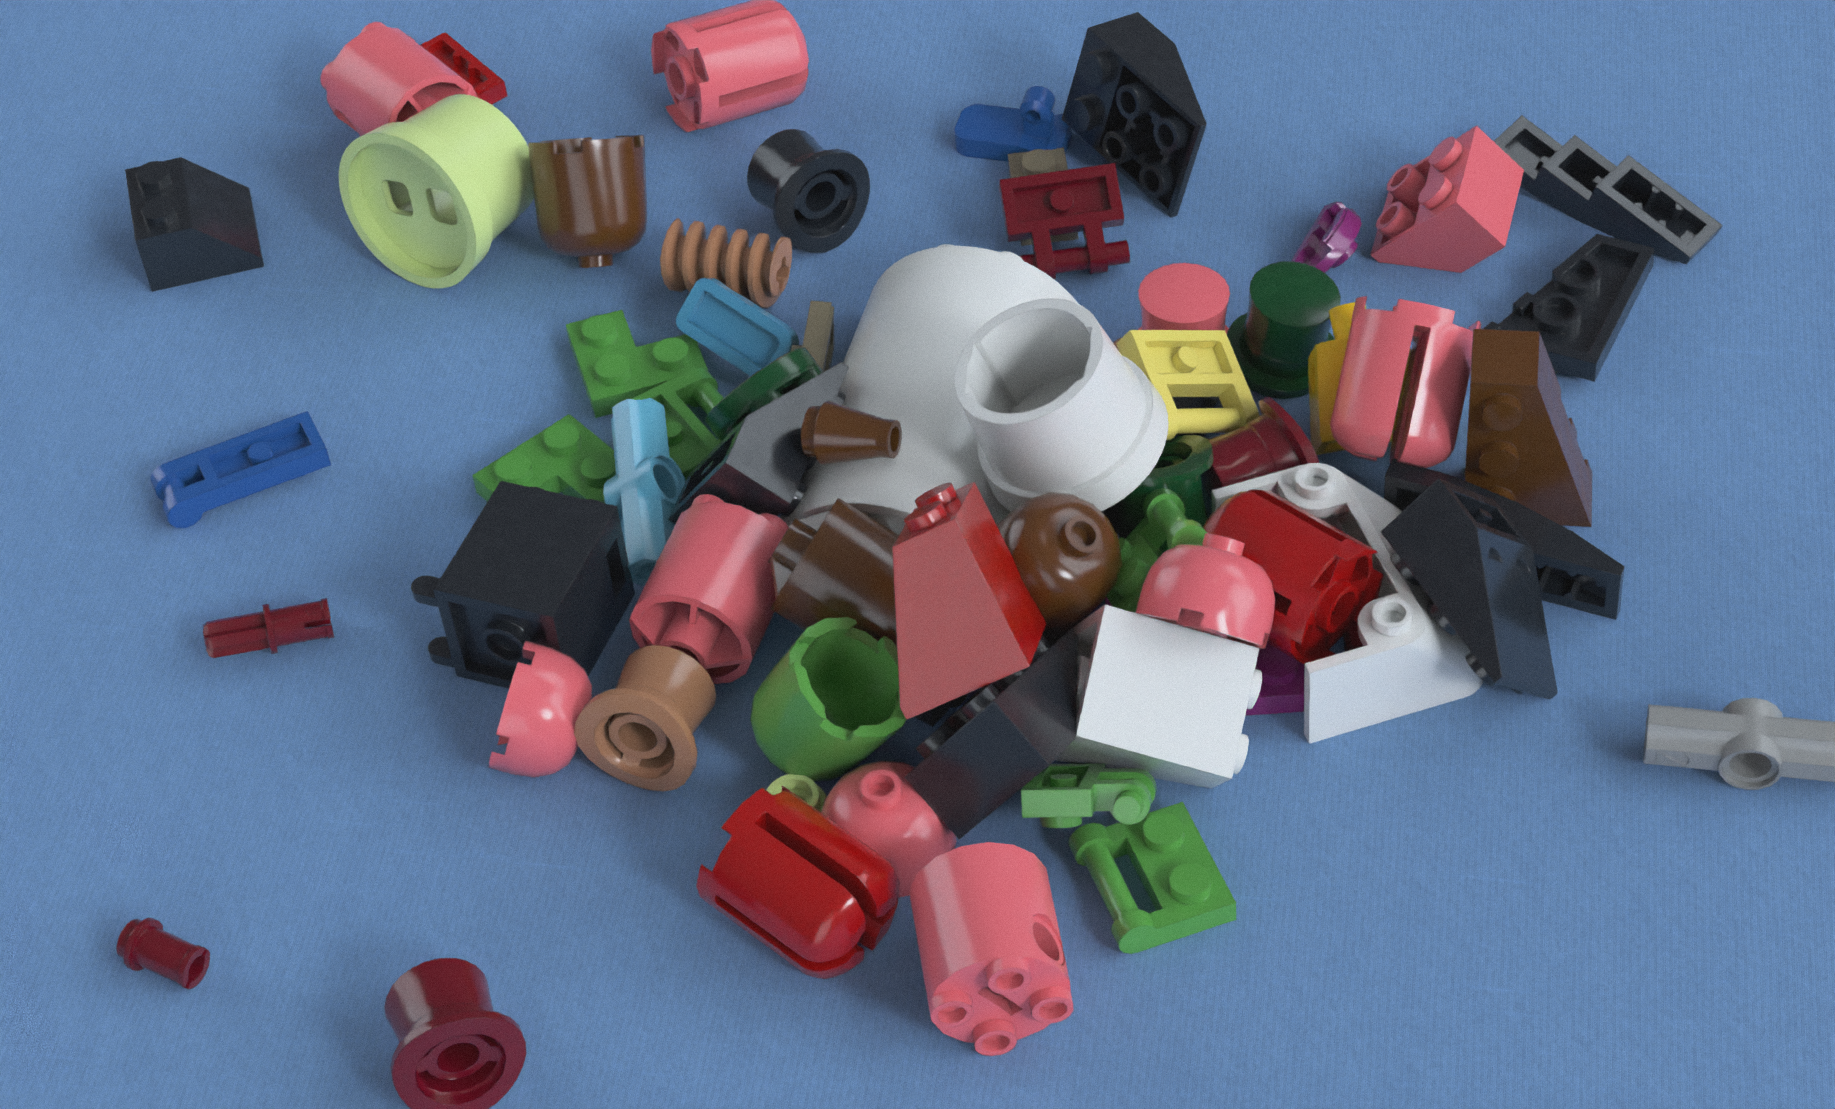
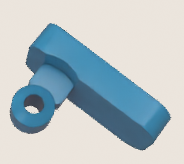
M701 278L696 281L676 316V325L680 331L749 376H752L769 363L790 352L792 345H799L798 335L792 327L714 278Z

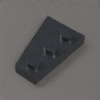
M1596 234L1552 271V280L1534 295L1526 292L1513 303L1512 313L1499 324L1492 321L1483 329L1540 332L1554 371L1595 382L1653 267L1655 248Z

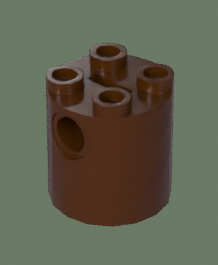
M840 498L836 500L830 510L802 519L795 517L768 561L771 564L776 600L770 609L803 630L825 618L849 617L857 622L853 628L865 631L877 641L886 636L897 647L892 547L899 535Z

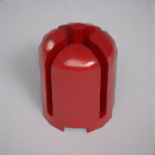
M1252 489L1247 492H1239L1225 500L1209 516L1203 526L1209 534L1231 538L1244 543L1242 556L1262 566L1272 582L1275 596L1273 623L1267 643L1304 665L1308 662L1336 655L1329 649L1343 636L1352 621L1358 623V616L1362 608L1369 602L1378 599L1383 574L1373 568L1372 554L1378 552L1271 491Z
M782 786V792L775 795L761 788L742 802L721 827L732 836L721 851L713 871H710L702 864L699 868L696 887L700 898L801 972L821 979L837 977L864 960V949L857 945V943L859 942L873 951L888 932L898 905L899 879L892 863L784 786Z

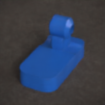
M1033 86L1026 91L1020 109L984 104L967 106L960 113L954 128L956 150L959 154L966 157L1008 162V154L1029 152L1036 149L1053 150L1064 148L1066 156L1072 140V130L1062 120L1063 114L1054 115L1052 111L1055 105L1053 93L1045 87Z

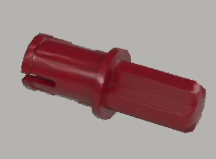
M327 598L320 599L321 601L270 610L269 604L262 605L263 611L207 621L203 624L206 651L209 657L212 658L267 648L271 649V654L278 653V646L327 637L328 639L334 638Z

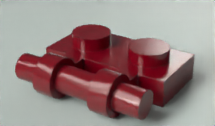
M1115 163L999 180V192L1007 241L1031 239L1033 254L1019 255L1024 262L1038 268L1054 280H1056V274L1088 269L1089 274L1092 275L1108 272V266L1130 263L1127 240L1105 243L1102 229L1122 226L1125 219ZM1083 231L1085 246L1052 250L1050 236Z

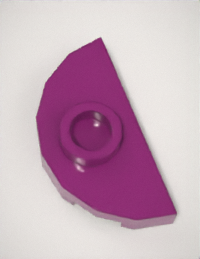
M1333 202L1324 206L1291 261L1305 263L1316 267L1324 273L1330 268L1340 266L1357 249L1358 243L1354 239L1357 237L1362 225L1360 216L1353 209L1346 208L1342 202Z

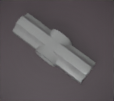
M1742 698L1732 701L1722 711L1648 704L1643 761L1644 764L1719 771L1720 776L1725 782L1745 790H1759L1770 787L1780 777L1835 782V722L1783 717L1782 712L1776 705L1758 698Z

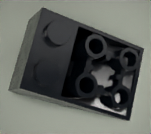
M1139 12L1089 27L1083 42L1062 120L1108 162L1115 163L1116 169L1171 218L1177 216L1207 125L1177 47L1173 41Z
M840 362L746 416L689 473L668 520L676 524L680 514L691 507L697 496L703 494L714 495L725 503L740 505L757 514L769 513L776 516L781 514L786 518L789 517L801 502L807 489V485L800 481L803 473L808 471L817 461L815 457H807L802 449L801 428L804 415L810 406H822L825 401H832L843 405L846 395L839 390L849 366Z
M1438 478L1381 531L1395 551L1390 556L1391 562L1410 583L1422 586L1432 600L1427 606L1431 616L1449 634H1458L1470 650L1465 656L1466 661L1482 681L1490 686L1498 684L1509 687L1518 694L1526 692L1552 699L1558 691L1533 548L1495 500Z
M1072 628L1052 645L1042 635L1029 667L983 686L969 701L952 714L943 725L916 748L924 759L905 776V779L958 839H961L1048 767L1076 739L1078 635Z

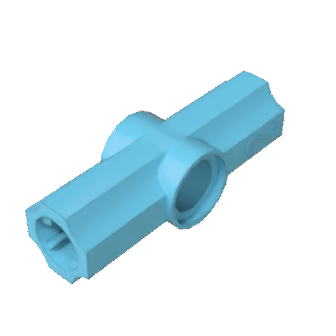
M652 398L643 400L626 399L612 407L611 427L616 475L606 481L603 491L605 503L617 506L629 561L628 568L632 581L640 586L646 584L672 533L675 524L668 519L686 482L681 469L669 455L664 405Z

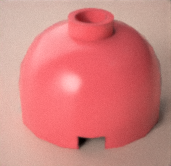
M1205 533L1202 545H1177L1165 551L1151 566L1142 586L1135 613L1265 649L1273 623L1275 596L1272 582L1262 566L1242 556L1244 543L1231 538Z
M525 641L522 648L523 658L532 660L531 665L521 662L517 663L496 735L500 736L497 745L508 743L505 755L492 751L488 768L513 775L535 778L554 774L569 765L578 749L574 735L575 722L584 706L592 699V684L585 669L571 656L547 646Z
M878 761L861 765L842 776L825 798L821 813L892 863L899 879L898 898L910 895L909 889L917 872L935 857L955 849L957 841L954 833L905 779V776L915 767L904 762Z

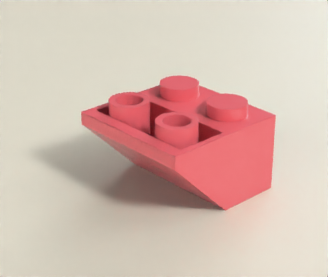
M1478 126L1473 127L1456 139L1454 137L1446 138L1433 150L1431 155L1415 165L1406 164L1402 166L1388 181V194L1383 212L1376 222L1377 233L1370 255L1380 263L1458 273L1464 272L1506 246L1524 169Z

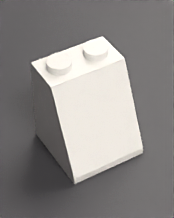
M1109 605L1102 606L1072 628L1078 635L1076 739L1055 760L1073 764L1105 763V768H1139L1146 770L1156 779L1206 788L1216 787L1232 779L1233 774L1240 772L1245 762L1249 745L1248 736L1242 734L1246 709H1252L1255 705L1262 684V672L1255 669L1259 648Z

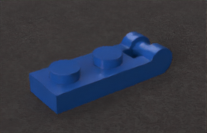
M306 411L163 463L152 472L150 479L156 495L159 499L163 500L162 509L170 525L175 528H187L196 524L201 519L203 512L245 498L289 480L302 477L308 473L330 466L331 462L327 448L309 412Z

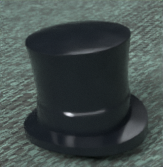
M786 129L770 136L758 147L748 166L747 183L752 197L761 205L773 210V217L778 231L783 237L790 238L792 245L798 249L810 253H825L840 246L853 234L865 213L870 194V178L863 161L850 151L841 149L824 150L805 131Z

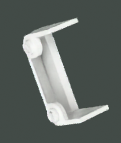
M1307 463L1212 490V513L1225 500L1239 492H1247L1252 489L1271 491L1378 552L1372 554L1373 568L1383 574L1379 598L1366 604L1358 616V636L1363 647L1305 663L1304 735L1309 744L1465 698L1475 693L1481 687L1483 681L1470 668L1465 658L1470 652L1468 647L1458 634H1449L1434 620L1427 608L1428 604L1432 602L1431 598L1420 584L1414 585L1405 579L1390 560V556L1395 551L1381 531L1402 512L1397 506L1335 467L1322 463Z

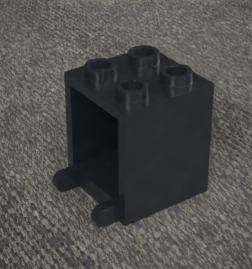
M500 481L441 578L425 575L416 578L411 584L415 601L439 608L446 637H437L429 643L428 651L431 660L436 664L455 668L458 677L509 689L517 663L521 662L528 665L532 663V660L523 658L522 652L525 641H529L571 656L585 669L589 676L635 595L632 576L628 568L629 561L617 506L605 504L598 500L582 499L550 492L538 487H527Z

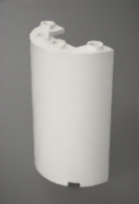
M943 244L935 248L915 252L894 263L881 275L871 292L843 361L844 364L849 366V369L839 391L846 395L843 403L844 406L884 419H893L900 422L902 440L899 453L894 459L880 457L825 465L816 461L808 471H804L800 480L807 485L801 502L789 517L786 518L781 515L780 518L789 527L795 517L802 519L830 510L836 500L840 498L900 535L905 526L904 519L917 508L915 500L919 496L945 483L951 482L954 489L957 490L975 482L995 523H999L1011 512L993 494L980 464L977 452V438L955 392L954 374L957 361L965 345L977 330L990 319L1013 306L1045 298L1065 299L1077 304L1078 302L1057 281L1038 268L1024 262L1021 257L1012 252H997L978 247Z

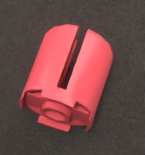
M776 0L746 1L668 23L665 25L664 31L653 34L651 46L654 75L664 72L668 89L675 103L665 106L675 124L685 132L706 129L791 104L805 91L809 63L806 39L794 16Z
M1367 296L1356 298L1330 422L1333 438L1342 448L1355 457L1373 462L1377 461V458L1384 457L1391 438L1411 342H1413L1397 427L1393 433L1389 462L1391 463L1392 459L1395 458L1397 462L1406 465L1428 468L1447 460L1456 444L1471 373L1473 329L1481 328L1480 321L1475 322L1467 329L1453 324L1455 311L1403 299H1398L1397 306H1393L1392 311L1365 309Z

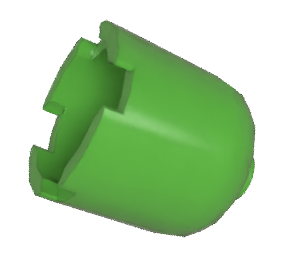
M849 617L825 618L808 627L769 672L752 700L751 725L757 745L769 762L787 775H804L814 782L832 781L855 768L904 725L906 718L900 709L897 647L892 640L884 636L877 641L865 631L853 628L857 622Z

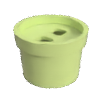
M455 94L445 97L403 122L384 124L356 138L345 149L339 166V189L348 218L360 239L373 255L391 271L409 282L427 288H447L461 282L485 258L492 241L521 215L534 199L529 148L525 139L510 119L490 103L471 95Z

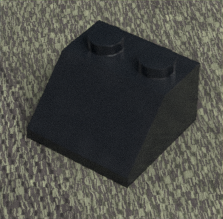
M182 157L166 161H152L142 166L125 169L135 241L152 292L264 267L249 187Z

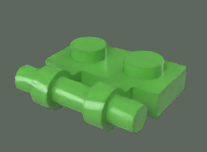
M1105 763L1050 764L1021 789L1022 818H1040V825L1047 828H1071L1081 825L1082 817H1092L1095 811H1110L1117 821L1128 825L1136 824L1145 819L1151 808V803L1157 791L1156 781L1149 772L1139 768H1105Z

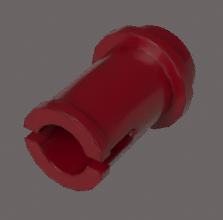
M148 917L144 920H131L123 928L117 941V954L124 959V964L127 968L133 971H140L146 968L177 982L186 989L196 987L205 976L209 967L210 952L208 949L200 945L191 944L164 931L161 922L154 918Z

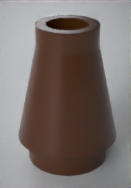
M825 401L822 406H810L803 418L801 428L803 452L807 457L817 458V461L822 465L880 457L894 459L901 447L902 430L898 420L884 419L832 401Z

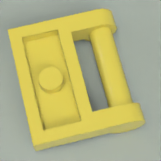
M1130 330L1116 343L1120 354L1134 362L1162 396L1166 405L1169 423L1166 440H1171L1176 434L1228 433L1259 416L1257 406L1225 330ZM1172 397H1219L1223 408L1177 409Z

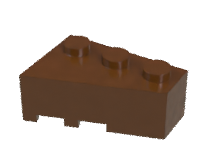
M1473 329L1465 481L1514 500L1561 526L1592 527V470L1588 460H1584L1577 442V430L1572 418H1568L1561 400V388L1540 332Z

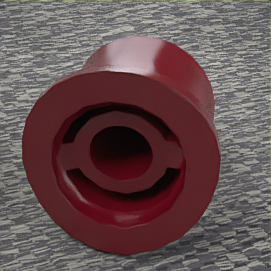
M1265 397L1259 401L1262 415L1233 431L1208 439L1212 445L1214 462L1208 470L1200 475L1211 501L1212 490L1299 465L1319 463L1312 444L1301 427L1285 409L1270 397Z
M438 958L412 967L391 986L386 996L384 1008L386 1018L394 1030L399 1044L392 1056L390 1069L394 1087L399 1097L409 1108L489 1109L509 1092L524 1066L527 1054L526 1041L519 1025L511 1017L493 1010L488 981L484 973L476 965L457 958Z

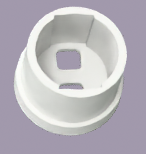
M1045 298L1013 306L999 313L977 330L965 345L957 361L954 374L955 392L977 438V452L980 464L993 494L1010 512L1023 502L1049 492L1073 494L1094 504L1100 511H1103L1133 492L1150 474L1162 454L1168 435L1169 424L1168 413L1162 396L1144 372L1134 362L1120 354L1094 315L1080 304L1065 299Z

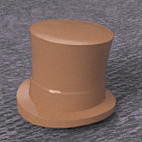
M660 645L639 648L627 658L615 689L596 695L582 709L575 722L574 735L577 744L585 756L597 767L627 784L652 791L675 790L685 784L696 768L698 752L693 734L715 705V685L704 667L682 651Z

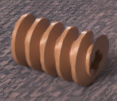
M677 218L667 230L660 256L662 278L669 290L682 292L686 289L690 292L699 279L714 278L759 307L769 308L775 304L787 285L792 263V242L790 238L781 236L772 252L769 235L759 232L752 246L749 247L747 230L737 229L728 243L727 230L722 225H715L708 239H706V227L704 222L694 221L685 236L683 223Z

